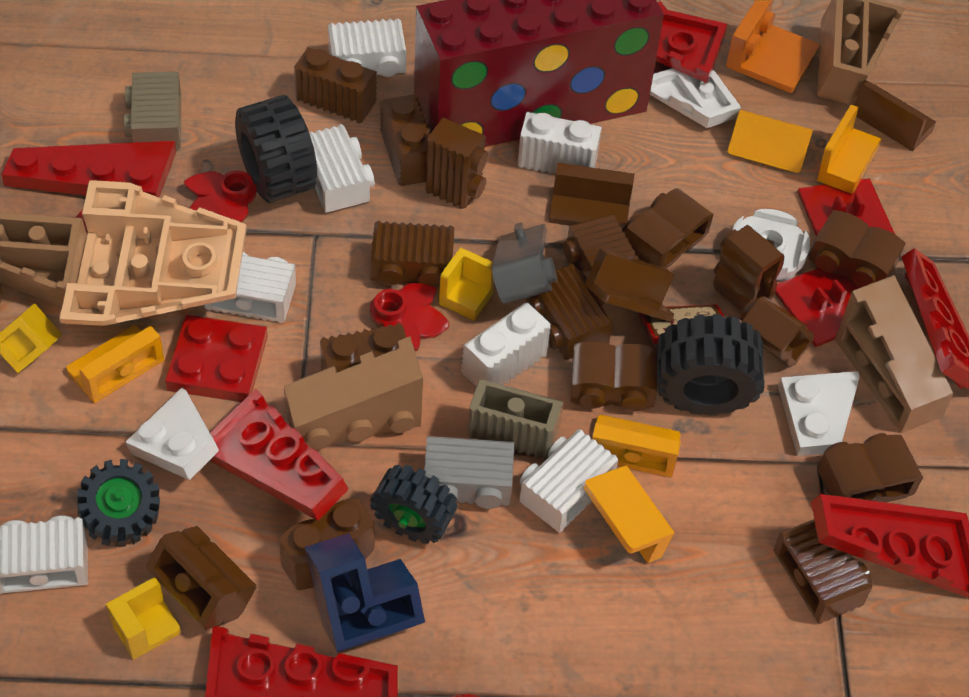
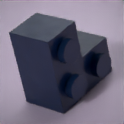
M349 533L305 547L322 625L337 652L425 623L418 583L401 558L367 569L365 557Z

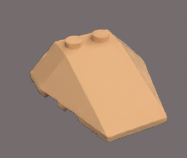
M89 180L82 213L88 234L77 284L67 283L60 314L61 323L105 326L236 298L247 231L245 223L202 208H198L196 211L177 204L174 198L166 195L163 198L143 192L142 187L132 183Z

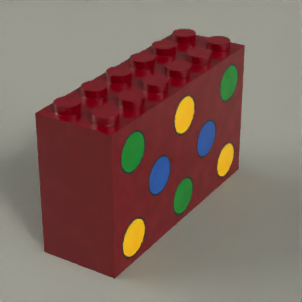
M443 0L417 5L414 95L418 96V101L420 102V107H422L430 134L441 119L446 118L485 135L484 141L486 142L484 146L488 147L520 140L527 112L535 114L547 113L555 118L571 121L583 120L589 124L647 112L664 13L657 0Z

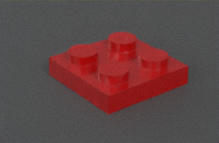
M186 315L165 380L166 390L178 392L183 388L190 395L242 402L253 392L268 338L267 327Z

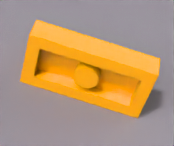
M850 105L827 143L817 178L818 182L850 194L854 193L878 151L881 141L879 137L853 128L858 107Z
M739 110L728 153L799 173L802 169L813 129Z
M131 326L66 366L67 373L95 404L164 361L161 336L152 326L142 331L137 326Z
M606 415L598 416L592 439L596 440L604 449L609 450L612 455H616L618 458L617 466L623 467L627 465L629 469L669 478L673 477L681 442V433L679 431Z
M627 465L587 479L583 489L628 553L639 551L647 563L662 558L675 532Z

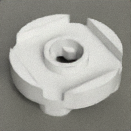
M774 209L756 210L753 216L747 217L744 220V216L739 218L733 230L739 231L748 224L766 240L774 241V247L784 254V264L776 280L784 282L794 278L795 273L804 266L810 250V237L806 230L805 234H803L802 230L797 227L798 220L785 212Z

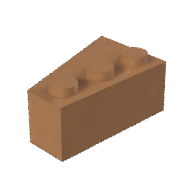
M831 0L821 19L817 96L852 105L857 97L860 85L869 76L905 8L877 0Z
M0 212V284L62 308L67 283L77 284L87 239L82 218Z
M895 275L853 290L835 338L839 347L859 372L861 378L900 433L943 417L953 391L945 375L941 373L937 359Z
M411 337L399 340L398 349L375 357L372 351L361 355L360 364L337 372L333 366L285 385V408L290 427L292 429L295 428L312 449L320 450L331 444L350 440L356 442L363 441L371 436L390 432L403 433L414 427L421 426L423 376Z

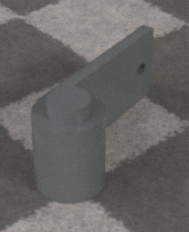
M522 222L517 223L514 226L513 233L499 237L492 272L499 298L503 304L552 291L551 283L557 281V274L552 258H544L543 255L547 234L545 224L524 229Z

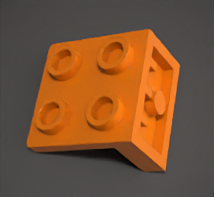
M755 0L732 35L726 67L786 92L793 93L816 56L820 44L774 26L773 22L776 14L771 12L774 0Z

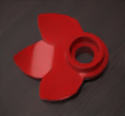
M240 170L230 171L225 175L216 171H207L184 180L185 187L198 197L190 206V209L197 211L198 208H202L239 222H243L246 219L248 204L257 195V188L250 175Z
M411 283L399 291L396 289H385L380 291L370 304L372 320L383 327H387L389 324L395 326L397 323L402 324L406 338L411 337L415 351L419 350L421 338L437 337L444 333L450 324L441 312L430 305L436 295V288L430 285Z

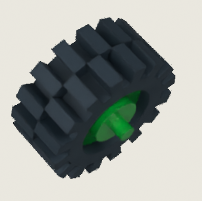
M120 459V465L113 466L112 460L104 461V468L99 469L96 465L90 469V477L84 476L82 479L81 489H78L77 495L78 516L83 519L84 527L89 530V536L93 540L100 537L102 538L103 545L110 546L111 541H117V547H125L127 540H132L133 544L141 540L143 533L147 536L152 531V524H156L158 519L160 490L158 483H153L154 476L151 472L147 471L145 474L142 472L143 466L135 462L134 466L130 467L128 466V460Z
M394 465L393 468H389L372 495L370 499L371 510L376 511L374 515L377 519L385 520L383 523L388 529L394 527L397 529L395 533L400 536L404 533L408 535L409 540L414 542L419 538L423 544H428L430 541L433 543L438 542L458 508V504L455 503L457 500L455 495L448 494L450 488L446 484L441 486L437 484L440 479L434 475L431 478L425 476V470L419 468L417 472H414L412 466L405 465L402 469L400 465Z

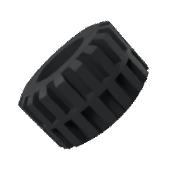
M280 95L238 108L235 117L238 147L247 174L250 175L255 184L257 193L267 203H271L314 189L317 182L316 155L306 123L292 100L286 95Z
M713 314L712 316L696 315L694 318L678 320L677 324L669 325L665 328V333L660 334L657 344V386L659 396H662L663 401L668 405H674L675 409L689 411L691 414L733 413L734 410L748 407L749 403L756 402L760 398V394L763 393L765 388L763 340H761L759 331L753 330V326L748 322H740L739 318L732 316L722 317L719 314Z

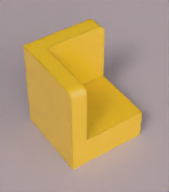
M460 247L441 273L439 305L475 321L494 293L493 262Z
M34 303L0 331V354L19 373L44 353L62 334Z
M152 578L106 603L111 626L132 660L137 659L181 633L180 625L164 602L161 585L156 578Z

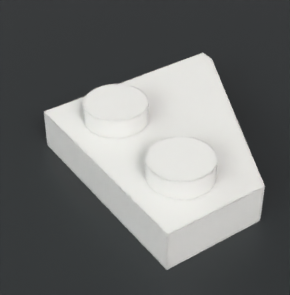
M673 68L653 74L650 95L702 126L709 128L738 117L741 106L714 70H712L708 84Z
M858 371L781 377L778 389L797 456L823 454L831 445L842 442L860 377Z
M183 388L170 398L148 421L143 423L125 442L132 455L188 480L219 451L190 396Z

